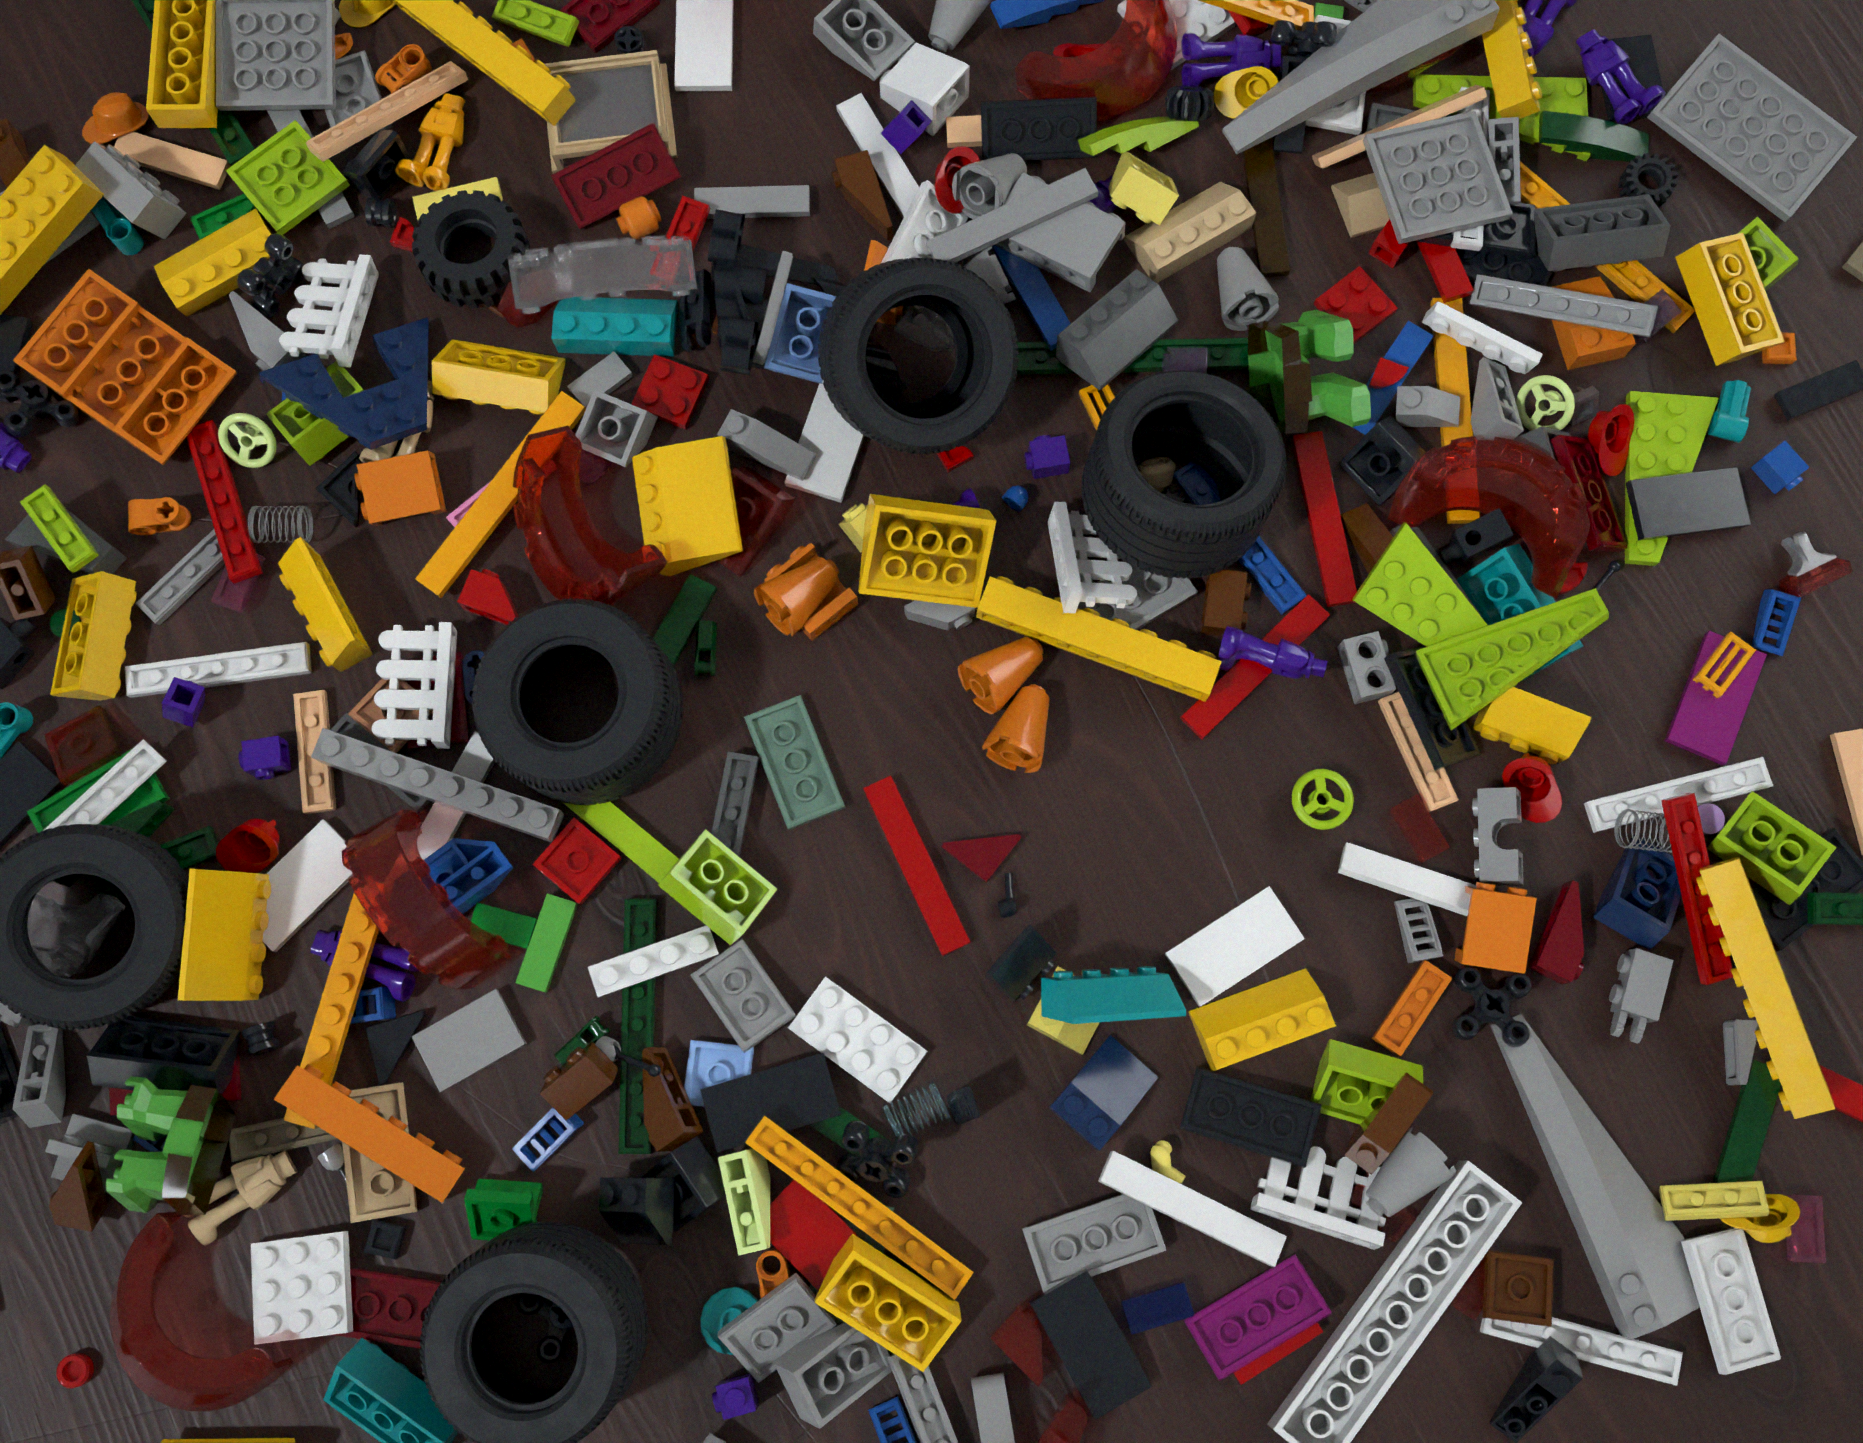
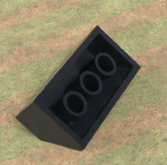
M128 1016L109 1024L88 1053L87 1059L92 1085L134 1090V1087L125 1085L126 1080L133 1076L147 1078L160 1090L188 1091L191 1085L217 1089L222 1095L232 1079L241 1032L237 1029Z

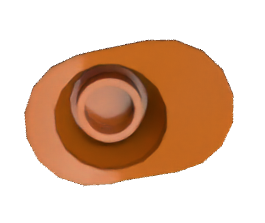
M114 92L106 94L98 99L92 110L93 116L85 123L82 129V136L90 144L94 141L99 144L109 142L124 134L139 130L147 122L149 113L144 105L139 102H133L126 93Z

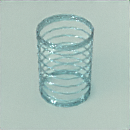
M934 1082L929 1084V1088L938 1111L926 1089L922 1087L932 1114L918 1090H916L924 1114L914 1096L910 1093L918 1118L905 1096L903 1098L911 1119L899 1099H897L904 1121L894 1103L891 1102L898 1125L888 1106H883L896 1137L904 1133L895 1110L908 1134L912 1135L901 1106L917 1134L918 1130L908 1105L923 1131L925 1129L915 1103L929 1127L931 1125L921 1099L936 1125L937 1121L929 1100L941 1121H943V1117L937 1101L945 1118H950Z

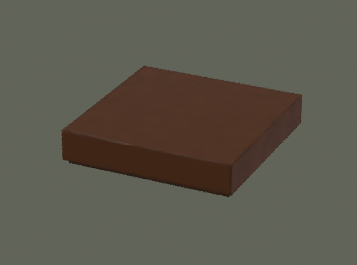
M1488 1250L1485 1254L1483 1318L1552 1327L1554 1259Z

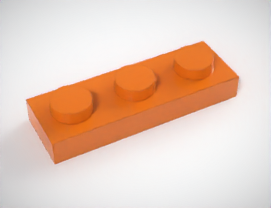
M1423 960L1372 1039L1396 1056L1401 1057L1452 980V977L1427 960Z

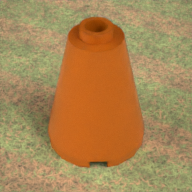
M820 557L759 584L754 588L756 601L759 606L766 605L769 612L765 615L779 631L787 636L791 633V636H793L801 629L838 583L839 569L832 560H825Z
M1023 637L964 660L958 666L960 681L966 692L971 689L976 695L973 701L984 712L994 714L1002 709L1043 661V648L1036 639Z
M1031 684L1020 689L984 741L982 748L983 750H988L986 756L990 760L1013 771L1016 770L1017 766L1025 767L1024 773L1037 772L1041 768L1050 700L1044 688Z

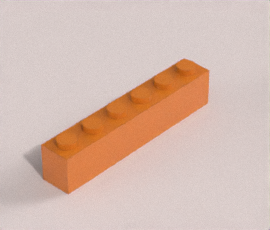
M307 1064L304 1069L298 1065L274 1098L275 1101L441 1203L444 1202L465 1169L459 1165L463 1159L447 1149L443 1155L432 1149L435 1142L421 1133H418L414 1138L404 1131L408 1125L392 1115L388 1121L377 1115L379 1107L364 1098L359 1104L349 1097L352 1091L337 1081L332 1086L321 1080L324 1073Z

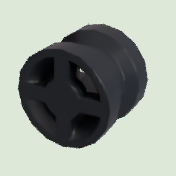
M625 26L616 32L614 41L618 55L646 51L642 34L637 28Z
M368 197L365 204L367 225L376 227L378 224H382L386 228H394L397 219L394 199L386 198L384 201H379L375 197Z
M274 1022L257 1024L242 1031L243 1038L248 1040L249 1047L247 1052L249 1057L262 1055L281 1047L279 1040L275 1038L273 1033L275 1030Z

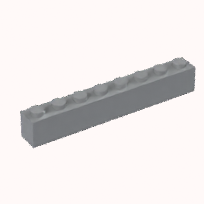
M325 728L322 729L311 755L313 759L322 764L551 843L556 838L564 817V813L560 809Z

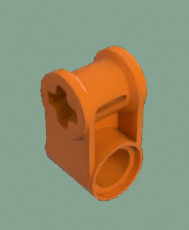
M409 44L404 46L392 59L377 70L375 80L379 85L385 86L392 94L398 91L399 88H403L432 72V66L420 46Z
M170 497L134 499L128 502V531L131 534L153 535L162 532L181 531L187 528L191 522L192 516L188 508L179 505L176 500Z
M775 1247L766 1249L759 1256L756 1270L760 1284V1297L763 1298L790 1278L791 1274L788 1260ZM767 1256L777 1257L781 1263L780 1270L777 1272L767 1271L764 1267V1258Z

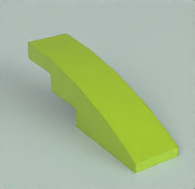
M1152 117L1133 120L1102 129L1079 139L1078 142L1081 151L1092 156L1108 148L1122 154L1136 146L1151 152L1199 127L1198 121L1185 122L1184 120H1176L1169 117Z

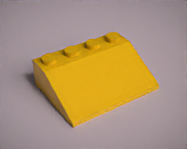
M719 436L656 447L632 457L647 568L649 571L670 577L743 551L726 437Z
M870 494L864 523L859 594L978 608L996 519L987 509Z
M204 869L189 870L178 1000H259V994L263 988L261 965L266 956V947L262 939L263 932L267 929L269 917L266 912L267 899L271 894L269 874Z

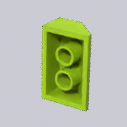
M337 361L326 368L343 398L364 391L348 371L338 365ZM288 398L266 414L309 466L323 458L325 454L349 437L339 431L338 426L326 418H318L305 410L301 403L291 401Z
M706 829L658 884L660 888L729 945L745 933L777 891L776 887Z
M1329 1039L1319 1063L1310 1101L1322 1105L1320 1110L1322 1114L1361 1125L1406 1072L1423 1084V1066Z

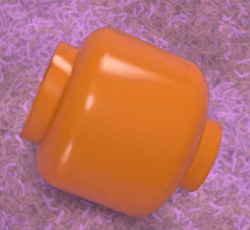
M643 196L620 205L619 212L621 216L616 218L623 235L629 233L635 240L656 232L659 227L658 222L662 221L653 200L648 201Z

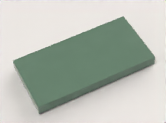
M801 695L744 717L788 831L845 808Z

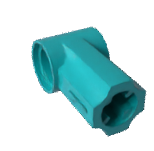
M102 197L91 211L106 231L107 237L123 254H137L144 246L142 236L121 212Z
M1740 380L1726 381L1722 385L1718 408L1714 412L1708 427L1709 435L1736 443L1742 441L1749 424V418L1745 415L1751 387L1747 385V382Z
M9 702L0 703V759L17 736L27 732L33 724V716L28 709ZM13 713H15V719L10 724V717Z

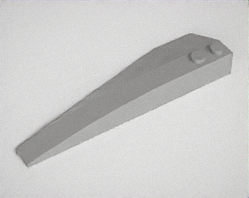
M1378 0L1336 35L1333 46L1318 49L1226 125L1222 132L1235 153L1239 154L1491 30L1500 8L1495 0Z
M1521 1014L1512 1017L1516 1021L1527 1025L1530 1033L1529 1040L1524 1045L1515 1048L1504 1043L1502 1032L1497 1025H1490L1619 1335L1634 1339L1663 1328L1700 1308L1681 1244V1240H1685V1238L1672 1221H1665L1662 1206ZM1512 1030V1035L1519 1039V1033L1516 1030Z

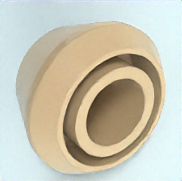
M1167 457L1150 458L1137 466L1143 478L1159 492H1162L1164 487L1172 483L1176 467L1175 463Z

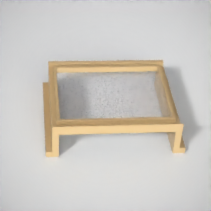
M657 50L545 64L551 70L550 75L555 78L558 74L570 84L571 88L569 91L576 99L555 126L547 121L553 173L564 169L563 159L589 156L653 122L657 126L672 158H677L666 63L660 64Z

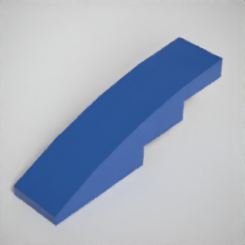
M995 0L991 2L990 8L1000 29L1048 23L1052 15L1074 13L1080 5L1103 2L1104 0Z
M1408 320L1384 356V359L1409 367L1406 374L1397 383L1382 389L1368 387L1372 379L1371 376L1366 384L1370 392L1371 419L1367 424L1352 428L1366 435L1376 425L1397 393V387L1403 384L1434 335Z

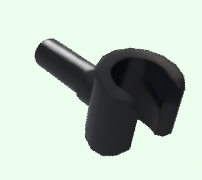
M1005 873L1006 899L997 901L1001 918L1016 914L1012 873Z

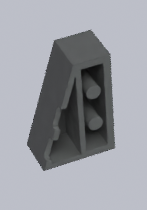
M67 510L99 554L97 558L79 571L88 574L100 571L113 574L127 557ZM29 514L5 539L17 548L32 545L36 555L64 564Z

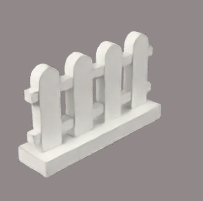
M359 254L357 264L355 261H347L346 265L327 263L326 259H319L318 263L310 262L303 266V275L311 284L299 286L294 292L297 301L304 306L303 309H292L287 314L290 325L296 328V331L285 332L280 336L279 342L285 351H289L291 356L296 357L299 356L300 352L319 354L322 359H328L329 355H334L339 366L351 367L379 276L371 255ZM322 282L340 284V287L321 286ZM314 306L333 307L332 311L315 310ZM307 329L326 330L325 334L306 333Z
M1054 502L1048 519V528L1063 613L1075 614L1080 602H1086V607H1094L1095 603L1116 604L1117 608L1123 609L1125 605L1134 603L1137 590L1131 585L1122 584V581L1130 579L1133 571L1131 565L1118 561L1117 559H1121V557L1119 558L1117 554L1108 549V546L1099 538L1083 537V534L1097 535L1087 515H1079V511H1071L1068 514L1066 502ZM1087 557L1107 558V561L1088 560ZM1092 580L1111 581L1112 584L1092 583Z
M439 622V631H434L433 625H425V631H403L402 625H394L393 630L382 632L378 638L382 648L392 651L391 660H382L376 667L377 674L382 679L389 680V689L379 690L374 696L375 704L380 709L387 710V719L375 721L372 725V732L378 739H385L386 745H394L395 740H417L418 746H427V740H431L437 749H450L457 630L452 622ZM401 651H423V660H401ZM433 651H437V661L432 660ZM399 680H421V690H398ZM431 681H435V690H430ZM397 710H419V720L396 719ZM429 710H433V720H428Z
M1320 1147L1310 1148L1306 1167L1301 1169L1297 1189L1286 1186L1291 1164L1271 1158L1266 1179L1260 1178L1257 1186L1263 1189V1193H1258L1252 1198L1250 1210L1373 1250L1383 1246L1386 1233L1377 1231V1227H1384L1386 1218L1375 1214L1366 1204L1369 1200L1366 1196V1191L1381 1167H1378L1372 1175L1368 1172L1367 1176L1363 1177L1356 1174L1357 1164L1348 1157H1342L1337 1161L1336 1166L1332 1167L1325 1164L1326 1154L1324 1150ZM1322 1174L1333 1177L1328 1199L1317 1196ZM1353 1184L1364 1187L1359 1209L1349 1206ZM1283 1196L1293 1198L1294 1203L1284 1201ZM1315 1206L1326 1209L1325 1214L1315 1211ZM1346 1216L1357 1219L1356 1224L1346 1221Z

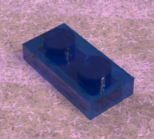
M1184 1282L1121 1301L1132 1335L1194 1316Z

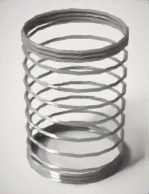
M252 506L250 509L248 530L250 538L254 543H261V541L266 543L267 540L269 541V522L267 517L269 510L272 514L271 530L273 540L270 543L282 541V522L280 517L282 510L285 514L286 540L283 543L286 541L292 543L295 540L293 517L295 510L298 514V535L304 539L301 524L302 513H304L306 519V538L304 540L307 543L310 542L313 534V518L307 506H296V508L290 506L287 507L286 513L281 506L274 507L279 515V541L275 540V510L272 513L268 506H264L262 510L261 506ZM291 507L295 508L293 514L290 510ZM304 508H305V510H306V512H307V515H308L309 531H308V524H307L306 514H305V512H304V510H303ZM256 509L259 513L258 541L255 539L253 531V520ZM288 511H290L292 516V541L288 540ZM266 521H267V526H268V534H267V530H266ZM264 534H266L267 538L265 542L263 541Z
M1626 809L1618 815L1614 833L1620 847L1672 853V850H1668L1665 847L1663 841L1664 826L1666 824L1665 818L1662 819L1663 813ZM1630 811L1631 814L1627 819L1625 828L1626 838L1629 843L1627 846L1621 836V823L1624 815ZM1639 813H1641L1644 819L1643 837L1641 839L1642 841L1644 838L1646 842L1644 845L1641 844L1639 838L1640 822L1642 819L1641 817L1639 820ZM1633 814L1632 838L1634 821H1636V832L1633 841L1630 843L1627 837V824L1630 816ZM1645 814L1648 815L1646 821H1645V818H1644V815H1645ZM1657 815L1660 816L1658 822H1657V819H1656V816H1657ZM1649 818L1650 830L1648 840H1651L1652 823L1655 818L1657 824L1655 838L1653 842L1651 840L1652 844L1649 846L1647 844L1648 840L1646 841L1645 839L1646 822ZM1660 819H1661V820H1662V823H1661V825H1660V830H1659V843H1658V840H1657L1658 823H1659V821H1660ZM1655 839H1656L1657 844H1658V845H1656V846L1653 845Z

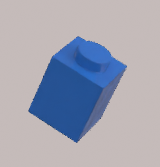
M1783 441L1751 467L1774 494L1784 487L1790 491L1804 480L1800 474L1809 468L1786 441Z

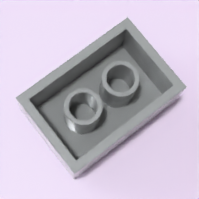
M94 141L75 165L104 193L103 197L131 223L163 239L169 236L186 214L177 205L180 200L167 190L162 191L158 187L160 182L148 172L143 173L139 170L141 165L128 154L123 155L110 144L104 147Z

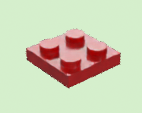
M1360 266L1316 298L1314 306L1319 311L1350 321L1353 327V345L1395 314L1398 309Z
M654 354L631 405L652 413L661 421L687 430L709 381V376L704 372Z
M573 817L532 865L579 905H582L622 857Z

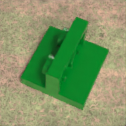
M478 1179L475 1189H467L464 1198L471 1239L490 1241L509 1229L536 1223V1216L543 1193L542 1183Z

